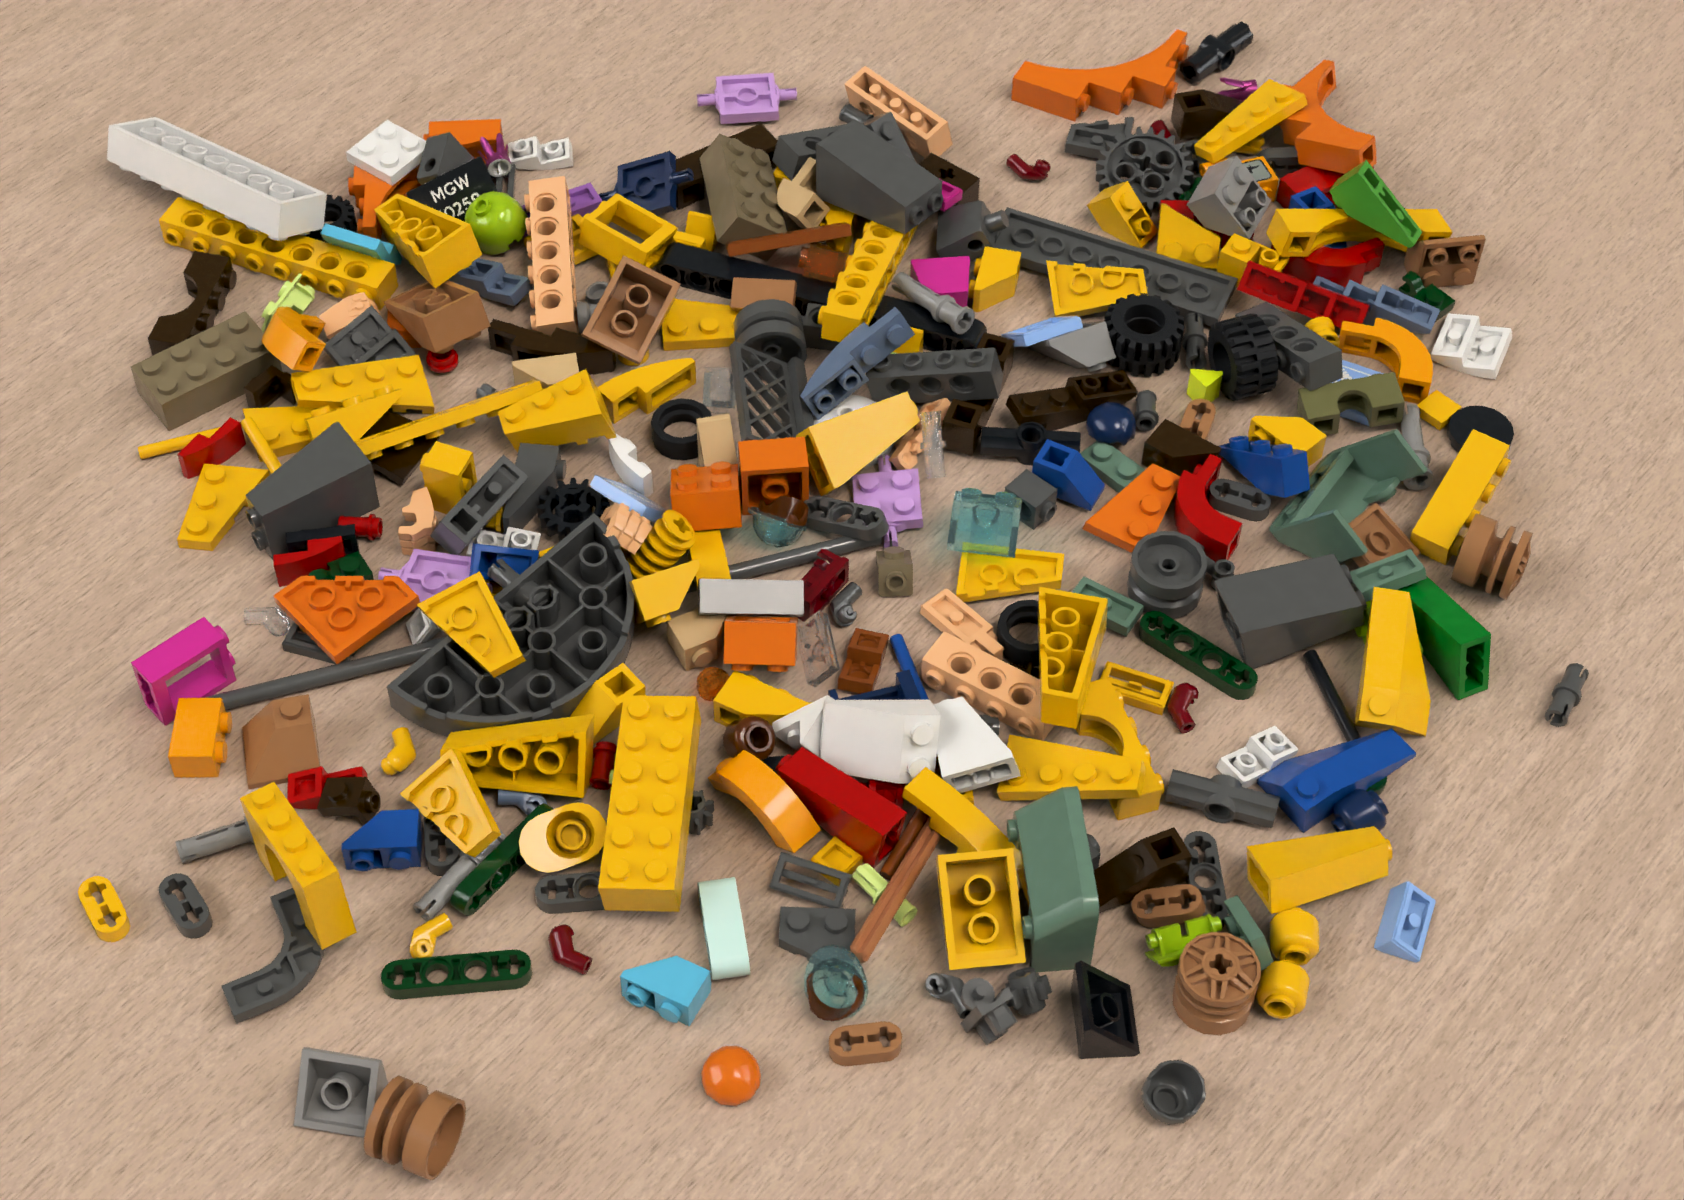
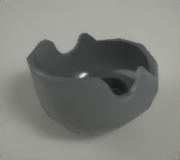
M1182 1060L1164 1061L1144 1081L1141 1096L1144 1107L1154 1119L1167 1125L1185 1123L1198 1112L1205 1101L1204 1078L1194 1066Z

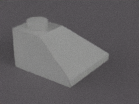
M1106 321L1082 323L1083 328L1026 347L1074 368L1087 367L1088 372L1105 368V361L1116 358Z

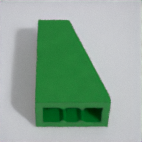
M1428 577L1398 589L1399 591L1410 593L1423 655L1457 700H1461L1487 690L1491 633Z

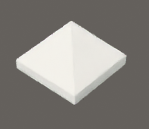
M419 608L406 623L413 645L429 641L441 630Z

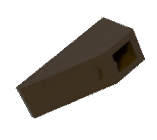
M1204 89L1175 93L1171 122L1180 140L1205 136L1243 101Z
M1175 827L1139 840L1094 870L1099 900V913L1131 902L1140 891L1173 886L1187 880L1192 855Z

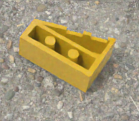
M586 369L498 411L504 434L517 453L520 443L559 446L576 442L578 445L588 444V439L605 436L607 439L617 437L602 394Z

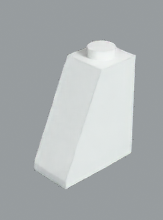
M963 697L945 699L940 703L934 704V707L941 715L937 755L942 778L959 793L1021 776L1012 751Z

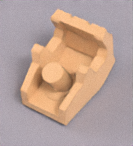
M365 292L348 296L319 316L326 323L324 331L327 338L331 339L371 305L381 316L376 303L366 297Z
M423 487L413 491L410 505L402 508L405 521L414 522L412 526L399 527L398 535L403 555H412L414 549L437 551L439 543L430 535L437 527L438 519L434 514L427 487Z
M624 503L612 504L604 510L600 517L607 525L606 534L603 535L606 537L614 535L620 546L634 555L653 527L650 524V520L644 516L641 517L633 509L629 511V507Z

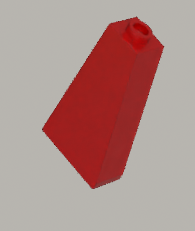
M803 747L793 756L787 754L775 768L777 775L798 796L816 823L831 836H836L863 857V863L869 864L874 869L893 850L899 840L907 815L905 810Z

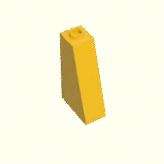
M907 391L809 426L797 434L796 437H805L809 469L820 495L824 496L843 485L917 425L920 420L917 406L911 400Z
M1375 826L1247 846L1248 880L1270 913H1279L1388 876V861H1391L1393 857L1390 841L1385 839Z

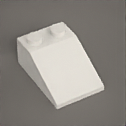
M824 700L819 757L850 776L909 784L925 767L935 773L941 715L930 700Z

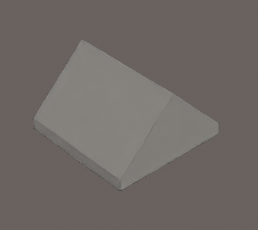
M304 1047L301 1055L294 1126L364 1138L368 1120L375 1103L383 1089L388 1085L382 1060Z

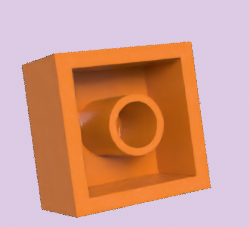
M805 437L738 441L742 515L769 514L758 512L760 500H764L765 504L768 505L779 496H789L803 502L809 499V463Z
M721 461L715 462L711 466L697 467L694 464H684L677 469H671L670 496L672 510L683 515L692 525L694 531L742 527L738 464Z
M728 616L724 623V664H732L731 670L751 671L754 665H767V671L772 672L788 671L789 666H795L797 660L798 617Z

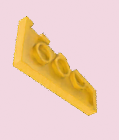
M1268 79L1194 144L1196 155L1215 164L1307 106L1305 94Z

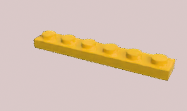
M530 380L354 442L365 456L371 460L382 456V449L394 446L395 450L409 447L414 444L413 439L425 435L426 439H431L444 434L443 428L455 424L457 428H462L474 424V417L485 413L487 418L497 416L498 411L506 406L514 404L543 389L540 381Z

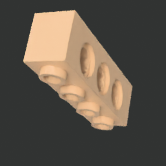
M864 66L844 84L849 103L867 115L872 114L876 117L891 111L908 147L924 158L930 153L940 156L953 145L946 120L868 67Z
M945 631L922 658L921 681L925 682L932 689L941 690L954 698L963 697L970 706L986 715H990V717H998L999 721L1016 729L1023 736L1044 741L1055 726L1041 723L1040 679Z

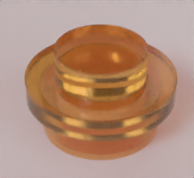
M708 667L697 677V692L704 700L713 701L730 676L723 669Z

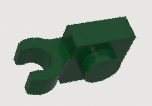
M1410 271L1402 277V280L1406 283L1399 287V292L1440 309L1435 322L1453 309L1455 300L1432 283L1425 287L1417 273Z
M359 551L328 562V570L316 569L308 574L309 576H315L317 580H335V576H364L365 580H374L372 571Z

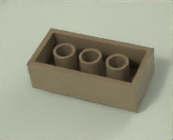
M719 134L699 158L717 241L726 245L727 242L787 232L782 209L777 201V187L769 155L761 149H754L743 144L736 138H729ZM778 249L749 253V255L768 262Z
M246 311L130 366L139 395L168 431L245 394L244 387L271 365L282 371L280 360L270 353L262 343L261 338L264 332Z

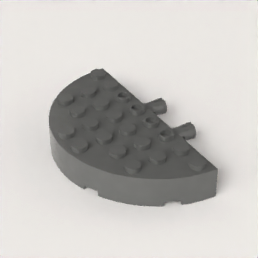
M593 513L520 575L503 559L496 561L500 566L499 568L494 563L489 568L488 577L503 588L494 596V599L526 659L525 662L494 678L447 635L387 685L391 707L416 725L446 737L449 736L450 732L570 717L595 681L621 663L625 664L634 635L635 602L634 593L629 583L633 580L631 569L620 549L617 538L614 535L609 537L603 535L606 534L607 525Z

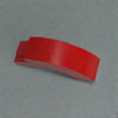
M1379 237L1349 248L1335 249L1322 246L1314 250L1308 257H1290L1289 262L1282 271L1314 283L1316 277L1320 276L1345 288L1349 280L1362 284L1364 272L1380 267L1385 244ZM1271 244V249L1276 250L1273 244Z
M1210 454L1203 465L1198 464L1195 467L1193 474L1185 470L1182 472L1178 482L1174 505V521L1179 533L1190 536L1197 543L1199 542L1203 545L1206 556L1217 562L1221 559H1230L1239 544L1243 523L1217 512L1206 499L1209 495L1210 485L1219 478L1222 458Z

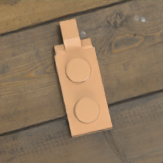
M947 398L924 404L918 412L920 422L897 440L894 445L896 450L889 458V461L898 470L912 469L918 463L917 454L931 444L932 435L943 426V420L951 405Z
M945 588L921 605L920 614L940 631H945L1003 660L1004 647L997 642L998 637L993 632V626L949 589Z

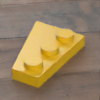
M1046 260L1055 317H1079L1108 311V307L1111 304H1116L1117 299L1121 297L1126 299L1129 294L1139 296L1141 293H1147L1148 296L1143 269L1114 266L1095 268L1086 267L1085 264L1081 263L1062 265L1058 264L1057 261Z

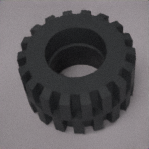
M1141 293L1139 296L1129 294L1126 299L1121 297L1116 300V304H1111L1108 307L1104 321H1106L1116 358L1109 360V364L1112 367L1118 366V371L1130 372L1132 376L1138 377V374H1144V377H1150L1152 373L1159 375L1164 373V369L1169 370L1174 366V362L1178 361L1184 332V318L1180 315V310L1177 307H1172V302L1167 299L1163 301L1157 295L1152 297L1147 296V293Z
M1253 313L1212 324L1208 334V358L1211 370L1223 371L1220 390L1226 398L1236 401L1271 392L1278 380V356L1273 337L1264 321L1257 314Z

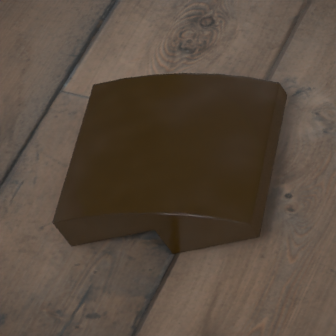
M386 411L360 439L409 423L412 420ZM425 435L414 438V444L409 447L395 450L394 446L382 449V456L369 460L372 464L373 473L377 470L402 486L420 465L423 455L429 453L436 441L439 442L440 436L426 439Z

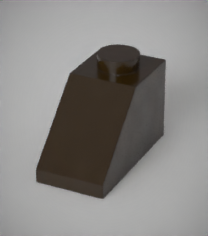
M1165 419L1144 442L1141 464L1148 468L1154 463L1181 476L1184 470L1193 474L1195 467L1198 464L1203 465L1210 454L1220 458L1222 448Z

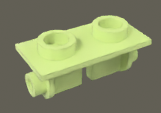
M301 273L296 276L293 282L287 280L278 293L280 297L276 303L270 301L261 315L265 318L261 329L263 332L266 330L278 307H290L303 314L315 299V290L309 285L303 286L299 283L302 276Z

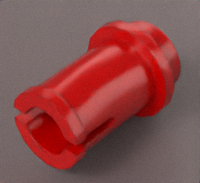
M370 514L369 517L340 515L338 519V525L355 524L357 537H368L370 541H374L375 538H381L383 521L381 517H376L375 514Z
M601 741L593 748L594 760L589 785L598 790H608L612 787V784H609V775L611 769L614 770L615 753L617 750V746L612 742Z

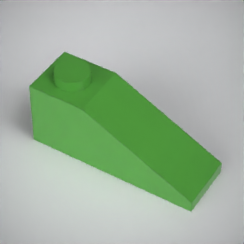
M1367 160L1339 177L1329 191L1334 203L1339 208H1342L1348 216L1408 248L1413 247L1422 234L1421 229Z

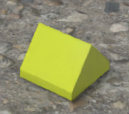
M1190 369L1187 395L1192 400L1200 398L1213 402L1219 397L1223 371Z

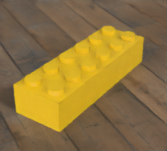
M624 695L598 885L605 910L680 912L701 727V717L696 696Z

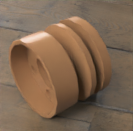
M1476 513L1457 557L1451 580L1473 587L1482 574L1487 576L1485 592L1491 594L1496 581H1501L1503 584L1499 597L1507 600L1510 593L1520 583L1531 555L1533 533L1524 530L1519 543H1513L1512 540L1516 527L1510 526L1503 538L1497 537L1498 521Z
M1209 932L1198 935L1186 944L1179 959L1177 975L1173 986L1172 1003L1178 1017L1189 1028L1202 1034L1220 1036L1234 1032L1246 1023L1252 1011L1255 994L1261 978V964L1254 949L1243 939L1222 932Z
M398 1075L383 1089L372 1110L364 1136L366 1155L379 1160L383 1158L384 1162L395 1165L402 1160L404 1170L429 1180L435 1179L447 1166L460 1139L465 1122V1101L438 1090L429 1094L427 1086L417 1082L413 1084L412 1080Z

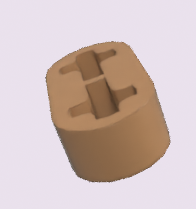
M1200 398L1189 402L1180 427L1190 432H1195L1199 437L1208 440L1215 419L1216 408L1214 404ZM1199 413L1203 414L1201 420L1196 419Z
M1182 884L1140 891L1133 898L1131 907L1140 925L1155 928L1174 923L1185 924L1184 921L1201 917L1205 912L1206 905L1197 887L1191 884ZM1191 898L1192 902H1190L1189 908L1183 909L1182 905H1184L1185 899ZM1154 903L1155 907L1152 908V913L1146 914L1145 910L1148 909V904Z
M884 1021L841 1026L832 1031L829 1037L830 1058L841 1066L888 1062L899 1056L902 1047V1033L895 1024ZM881 1036H887V1040L890 1042L889 1047H882V1043L879 1041ZM841 1041H848L851 1051H844Z

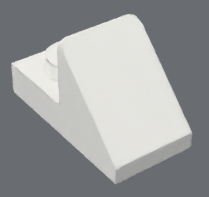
M826 695L772 722L776 737L795 750L805 747L819 757L824 700L834 699Z

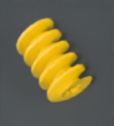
M674 510L665 511L662 518L655 521L654 527H652L636 554L631 553L625 557L630 565L631 573L638 579L671 568L695 543L696 538L692 525L680 513Z

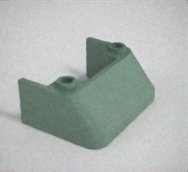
M1397 429L1338 448L1326 455L1309 475L1310 490L1294 495L1271 524L1269 530L1277 541L1310 558L1334 554L1339 564L1347 559L1365 555L1368 549L1350 527L1349 523L1364 512L1370 503L1376 501L1382 503L1392 498L1397 491L1395 488L1400 481L1425 474L1428 469Z
M1077 786L1061 787L1014 811L1013 819L1007 820L1008 841L1012 842L1021 851L1029 898L1028 916H1022V930L1024 939H1031L1032 948L1029 967L1034 968L1036 973L1074 970L1075 963L1080 960L1091 965L1099 920L1098 892L1079 789Z

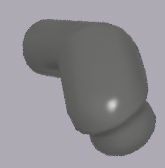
M850 582L830 603L833 619L840 626H850L857 617V612L853 611L852 604L862 595V589L854 582Z
M933 973L927 977L925 986L931 996L953 1003L961 1019H965L971 1012L962 1004L960 999V992L965 984L960 978L939 973Z

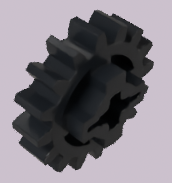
M571 478L570 484L565 485L562 480H559L558 488L555 489L551 486L546 488L547 495L539 496L540 505H537V514L541 529L547 528V535L549 537L558 534L560 542L593 514V506L596 508L594 514L600 518L604 510L610 506V502H608L607 497L589 487L588 479L582 481L581 484H577L576 479Z

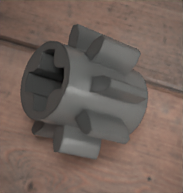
M693 790L689 834L696 833L701 835V831L706 825H713L714 801H705L703 790L699 792Z
M1028 967L1016 970L1007 976L1009 983H1006L1005 986L1010 989L1014 996L1007 1004L1008 1007L1013 1006L1014 1010H1018L1020 1015L1033 1014L1046 1007L1045 1000L1048 999L1047 994L1052 993L1047 975L1040 976L1039 973L1035 972L1034 968Z

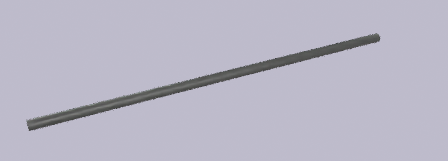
M843 536L728 566L731 579H746L813 562L818 558L822 559L817 555L821 549L841 555L882 544V539L865 541ZM694 579L687 593L697 591ZM445 637L205 698H222L225 710L387 670L416 662Z

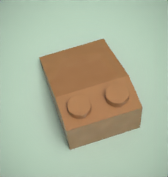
M623 255L587 323L582 337L640 365L672 307L681 284Z
M449 280L436 289L427 281L384 301L386 308L423 348L438 354L450 351L454 348L453 344L477 338L481 335L482 330L490 327L478 291Z

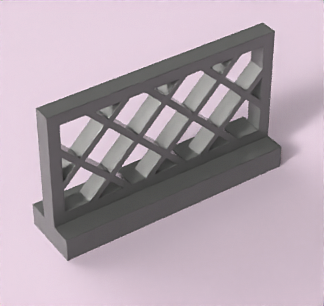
M736 341L729 346L741 441L776 439L777 437L792 438L796 437L797 434L807 427L814 425L812 412L800 397L807 384L804 360L793 356L786 363ZM742 357L746 358L753 367L750 368ZM768 368L777 371V374L774 376ZM755 372H758L763 377V379L768 383V385H765L760 380V378L755 374ZM745 378L751 383V385L757 391L753 392V390L745 382ZM771 389L778 395V399L770 391ZM761 395L770 405L771 409H768L758 396ZM748 402H750V404H751V405L756 409V411L760 414L759 416H757V415L751 410V408L748 406ZM775 412L781 418L782 424L773 415ZM764 419L775 433L772 434L761 420ZM751 426L762 438L752 435Z

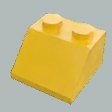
M698 559L629 582L634 593L636 624L645 622L647 628L672 620L670 613L679 609L700 567Z

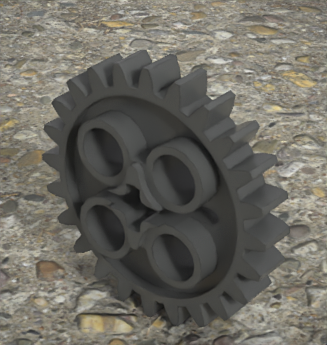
M1137 127L1136 134L1134 135L1126 129L1125 138L1117 134L1114 135V144L1106 142L1105 151L1099 152V160L1096 161V182H1099L1098 190L1101 192L1105 188L1128 181L1146 212L1151 217L1153 209H1157L1159 212L1160 200H1179L1183 192L1190 191V183L1193 181V162L1190 161V151L1184 152L1183 142L1175 145V135L1167 139L1164 138L1165 130L1163 129L1158 135L1154 134L1153 127H1150L1147 133H1143L1142 129ZM1149 187H1154V188H1157V189L1151 190V189H1148V188H1149Z

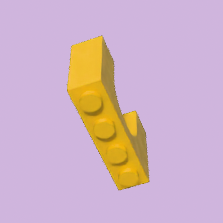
M272 782L241 797L240 801L260 861L275 882L288 876L296 894L305 925L323 950L356 933L357 931L338 869L276 783Z

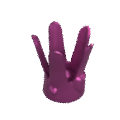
M1220 77L1221 82L1240 88L1220 91L1218 94L1244 101L1257 90L1255 79L1241 81Z
M498 133L496 136L497 152L493 151L485 137H481L480 143L487 159L480 151L477 152L486 162L489 174L494 177H502L508 174L511 170V162L508 157V144H506L505 148L502 134Z

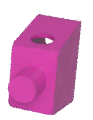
M970 256L911 260V278L940 296L950 295L958 305L962 307L967 306Z

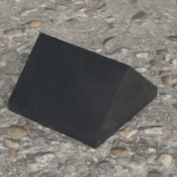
M1081 960L1075 963L1071 998L1079 1059L1134 1057L1140 1054L1130 985Z

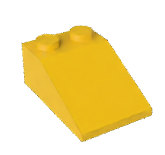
M1014 848L937 855V876L949 970L1026 963Z

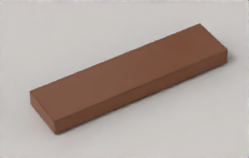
M842 222L727 242L726 249L727 255L731 257L852 236L850 224Z

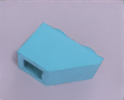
M678 956L624 970L620 976L622 996L629 1003L637 1007L646 1006L657 1011L669 1022H681L689 1027L711 992L710 970Z

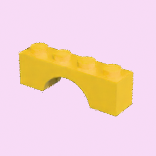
M1109 677L1091 681L1076 729L1078 735L1100 739L1110 745L1117 755L1142 759L1146 767L1141 798L1108 799L1117 820L1158 810L1161 794H1164L1165 791L1164 783L1160 774L1154 773L1150 765L1151 757L1147 746L1140 744L1137 737L1136 723L1132 717L1127 716L1124 710V700L1120 690L1114 689Z

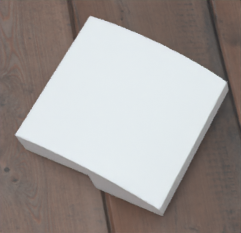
M1448 313L1431 352V359L1462 373L1496 379L1512 340L1511 328L1480 326L1479 316Z

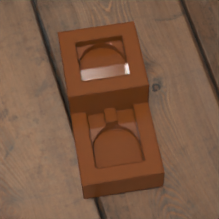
M855 628L848 645L846 661L838 678L837 689L858 694L874 691L889 641L888 634Z

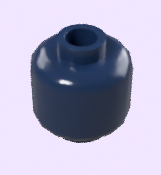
M1355 789L1334 804L1333 814L1335 820L1331 824L1336 832L1372 826L1381 831L1386 825L1385 816L1389 812L1376 792L1373 790L1367 792L1364 789Z

